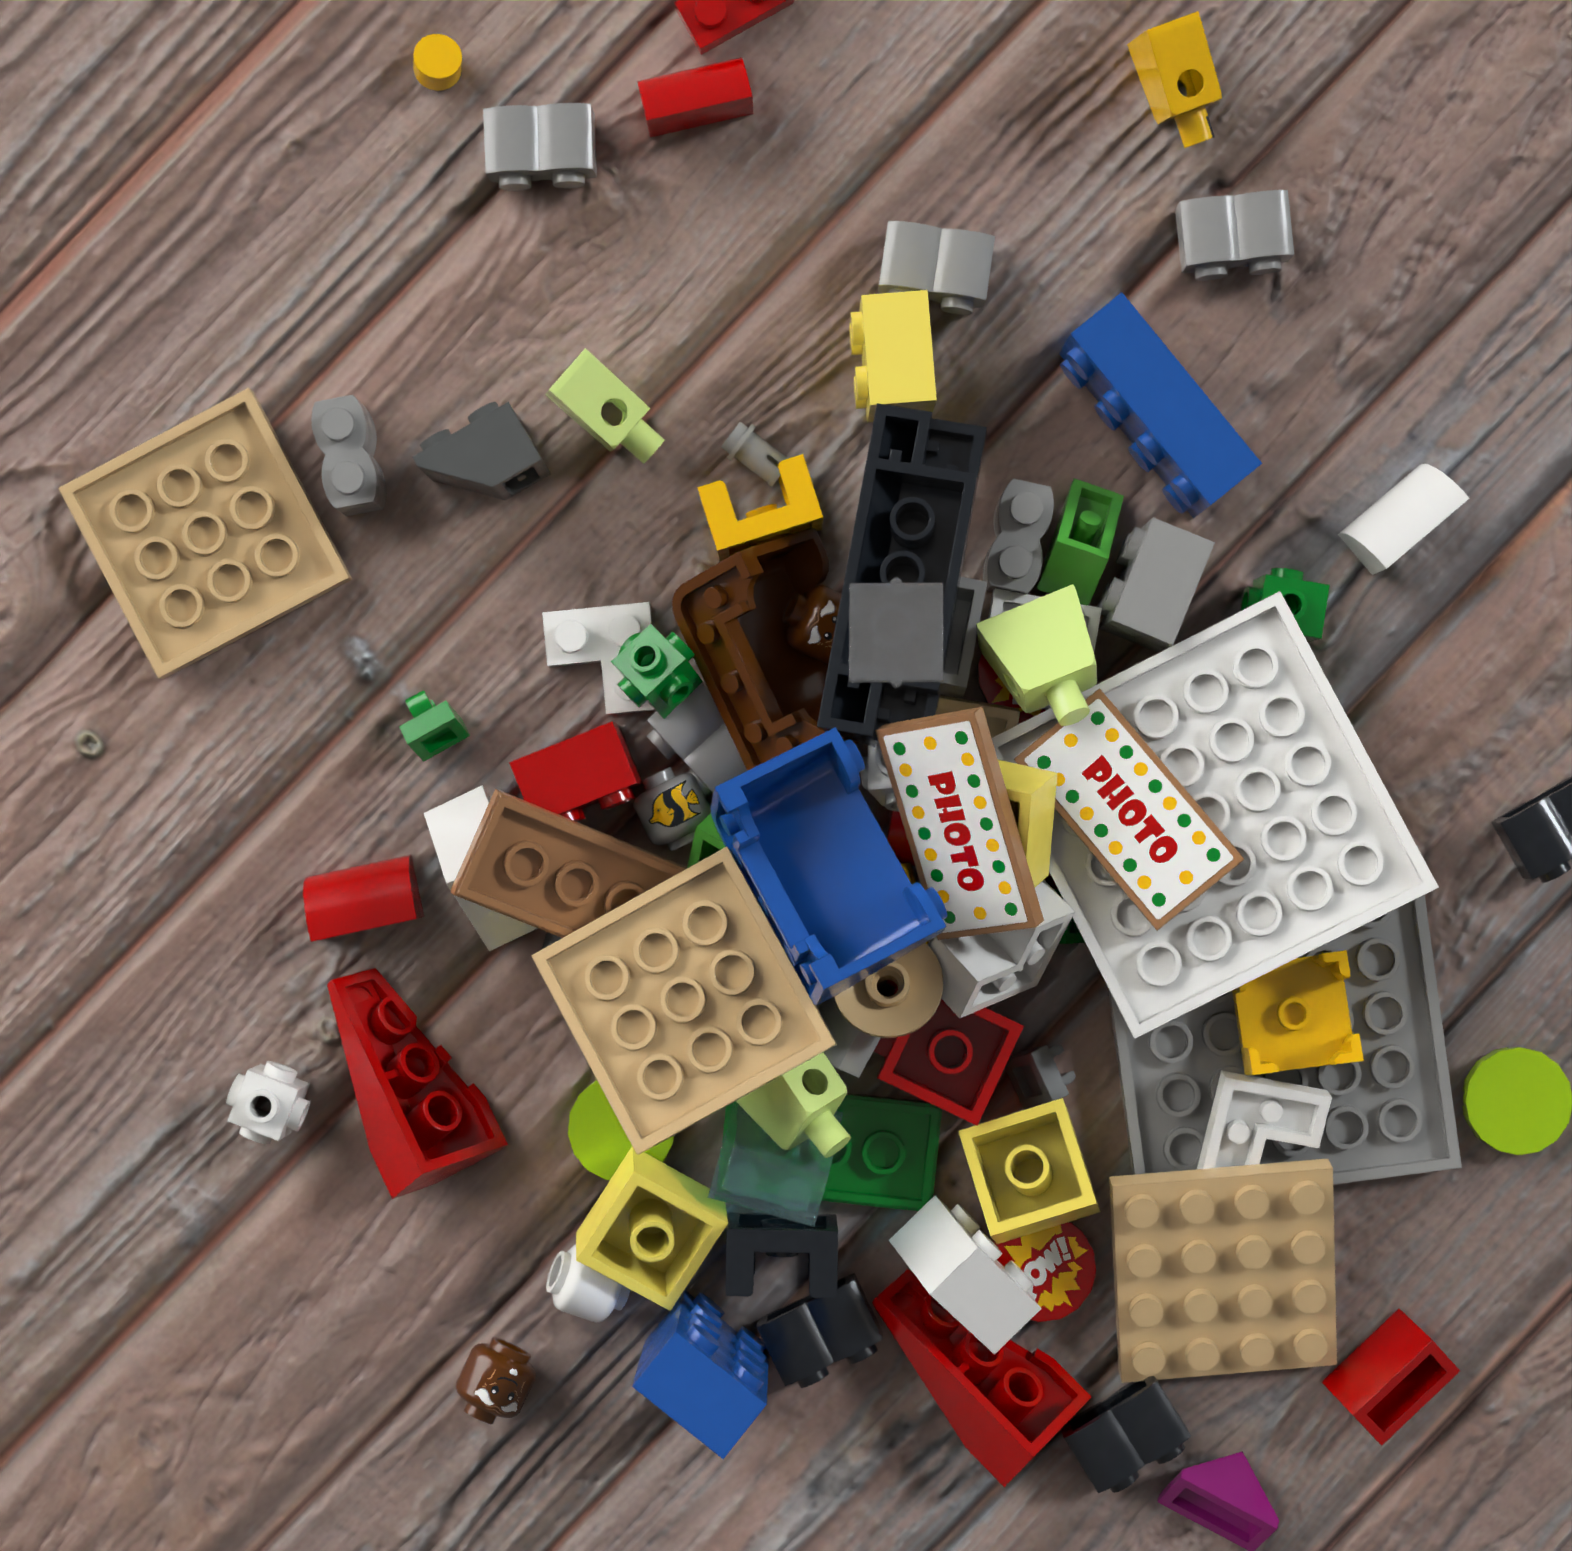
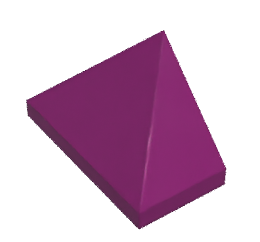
M1243 1451L1183 1469L1161 1491L1157 1501L1248 1551H1255L1277 1530L1279 1519Z

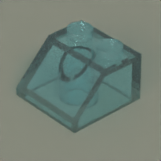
M735 1101L708 1198L814 1227L833 1155L825 1158L810 1139L805 1140L791 1150L782 1149ZM836 1111L834 1117L841 1124L843 1112Z

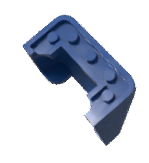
M836 727L714 787L710 808L713 822L725 847H729L814 1006L838 995L943 933L946 928L943 919L947 918L945 905L933 887L925 890L918 882L911 884L859 790V772L865 769L863 758L851 739L843 741Z

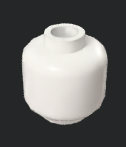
M576 1244L567 1252L560 1251L551 1266L546 1285L547 1292L552 1293L553 1303L558 1310L596 1323L604 1321L613 1309L622 1310L630 1293V1289L576 1261Z

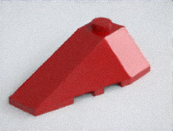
M376 968L332 979L327 984L369 1150L392 1199L434 1185L508 1145L486 1097L474 1083L468 1087L448 1064V1061L452 1059L442 1045L435 1048L416 1026L417 1016Z
M908 1269L872 1301V1304L965 1448L1003 1487L1031 1461L1092 1397L1053 1357L1038 1348L1031 1353L1012 1340H1009L994 1355L927 1292L915 1274Z

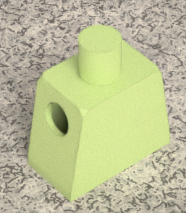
M586 348L545 394L609 451L622 444L644 464L665 441L642 420L650 408ZM613 403L622 411V420L619 425L612 426L601 416L603 404Z
M1073 584L976 623L978 644L982 655L1024 712L1032 713L1050 705L1061 726L1075 724L1089 714L1090 709L1081 692L1097 684V665L1077 591Z
M824 1052L736 1101L784 1150H791L807 1139H810L825 1158H829L841 1150L851 1139V1136L834 1117L835 1112L847 1095V1088Z

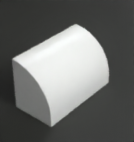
M1421 464L1343 529L1338 536L1367 570L1374 575L1391 566L1470 498L1443 472L1429 464Z

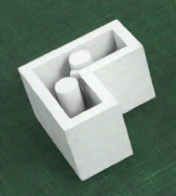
M483 785L424 813L446 884L450 890L490 802V797ZM454 895L489 951L537 929Z
M1045 880L1035 887L1044 921L1037 927L937 940V937H934L929 941L928 946L936 955L942 969V999L959 1018L1037 986L1075 913Z
M935 1195L889 1241L927 1292L995 1355L1042 1309L1028 1293V1290L1034 1283L1012 1260L1005 1266L997 1260L1002 1255V1252L979 1229V1224L961 1205L957 1204L950 1210Z

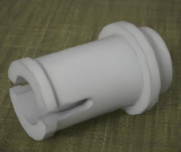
M739 422L721 448L729 453L727 456L729 461L736 458L772 487L781 476L778 469L779 462L790 457L783 455L753 432L756 426L751 424L748 428L742 422Z

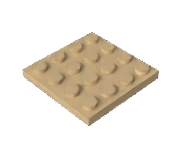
M250 388L235 394L58 488L159 679H165L352 580L254 391Z
M729 847L719 850L531 955L637 1155L837 1045L820 1012L814 1006Z
M1329 1159L1109 1177L1118 1370L1122 1383L1144 1381L1150 1376H1155L1157 1380L1337 1365L1333 1167Z

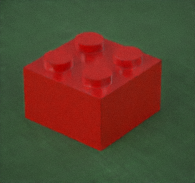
M613 721L509 762L524 801L576 822L586 819L582 809L596 803L600 804L602 810H609L634 800L635 795L632 789L643 785L620 725Z
M941 998L936 1012L925 1025L908 1035L895 1038L887 1058H884L877 1078L978 1126L1024 1026L987 1008L959 1018Z

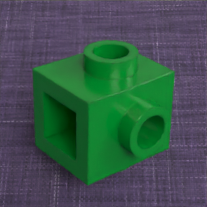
M1271 568L1270 575L1265 574L1254 579L1253 585L1245 588L1240 611L1280 591L1304 637L1310 643L1322 639L1330 585L1304 581V572L1288 568Z
M652 624L647 626L641 633H636L629 637L621 646L619 654L611 661L624 677L617 683V686L637 707L640 708L647 701L663 719L703 682L688 662L695 656L692 650L673 631L665 638Z

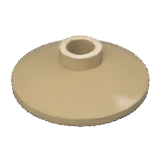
M924 943L834 996V999L843 1017L859 1031L880 1038L901 1037L921 1028L936 1012L943 993L942 969L932 949ZM884 980H891L897 984L898 991L892 996H883L877 990L878 984Z

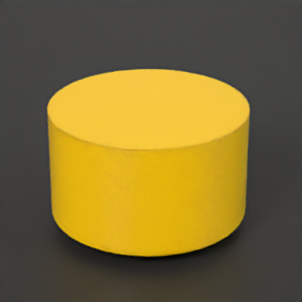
M431 34L423 37L416 44L413 53V70L416 79L424 87L435 91L446 90L454 86L459 80L462 70V53L459 45L452 38L443 34Z

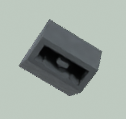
M496 402L482 406L468 416L469 425L453 434L450 433L449 429L433 434L420 444L423 451L412 457L416 465L434 482L505 501L551 475L539 451L509 402L500 407Z

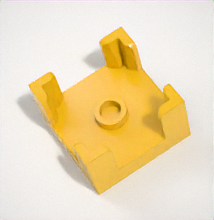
M803 454L782 460L778 464L781 475L779 477V484L786 506L777 508V504L762 506L745 514L746 519L737 521L726 485L723 481L719 480L697 487L720 562L738 551L805 529L815 528L816 531L822 530L823 515Z
M1347 950L1296 958L1232 990L1245 1075H1258L1364 1061L1359 1033L1352 1034L1344 980L1350 978Z

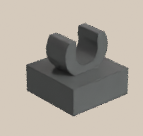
M1044 1045L1017 1052L1009 1057L1005 1069L1024 1110L1069 1095L1066 1085L1072 1083L1076 1075L1074 1071L1060 1074L1053 1059L1056 1055L1064 1052L1062 1045L1050 1047Z

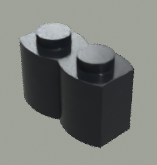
M1572 776L1491 822L1524 879L1533 880L1539 877L1542 883H1546L1560 877L1571 869L1568 861L1572 859Z
M855 1273L837 1280V1298H813L808 1295L767 1314L757 1322V1329L785 1386L798 1382L800 1388L813 1385L829 1375L827 1367L834 1362L846 1358L851 1365L872 1356L878 1351L875 1343L883 1339V1331Z
M1150 1376L1144 1381L1128 1383L1106 1400L1091 1406L1069 1420L1061 1428L1065 1441L1098 1493L1108 1489L1115 1493L1129 1487L1138 1479L1139 1473L1137 1471L1155 1460L1158 1464H1164L1173 1460L1184 1451V1442L1191 1437L1186 1425L1155 1376Z

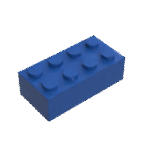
M1122 292L1069 335L1059 353L1064 359L1060 364L1062 371L1078 389L1084 386L1087 387L1098 401L1094 408L1099 417L1111 430L1115 431L1119 427L1132 442L1128 450L1134 460L1146 472L1154 469L1166 484L1162 489L1163 494L1179 513L1183 514L1185 511H1188L1195 518L1262 464Z
M685 1290L671 1311L666 1313L645 1340L632 1387L719 1457L724 1459L767 1405L769 1357L763 1353L766 1349L764 1342L745 1327H741L737 1332L721 1319L725 1313L713 1300L702 1293H699L694 1298Z

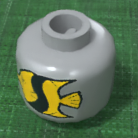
M671 767L642 780L646 791L635 798L633 807L651 843L659 846L667 844L669 850L673 851L692 842L696 827L711 813V805L699 787L694 775L685 772L675 776Z

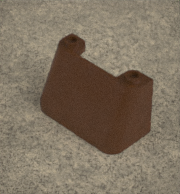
M815 528L805 529L738 551L681 584L676 589L672 598V611L688 647L695 654L693 658L747 770L826 732L818 729L817 723L828 665L793 649L787 640L788 624L782 622L784 610L795 593L804 595L811 587L820 585L826 579L829 572L827 552ZM853 741L856 746L861 744L859 742Z

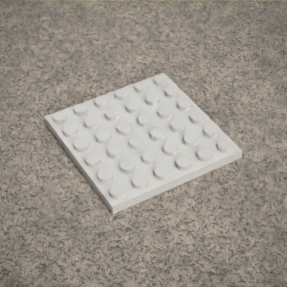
M1280 591L1081 692L1086 700L1099 688L1103 691L1244 858L1243 862L1161 929L1156 931L1054 808L1049 872L1063 900L1075 911L1073 919L1134 1039L1439 888ZM1052 708L993 737L992 741L997 759L1016 763L1015 757L1058 723Z

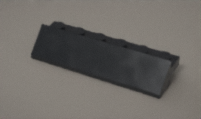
M877 403L817 723L818 729L827 732L836 727L841 737L876 747V744L879 745L875 730L882 725L937 714L987 427L933 419L932 412Z

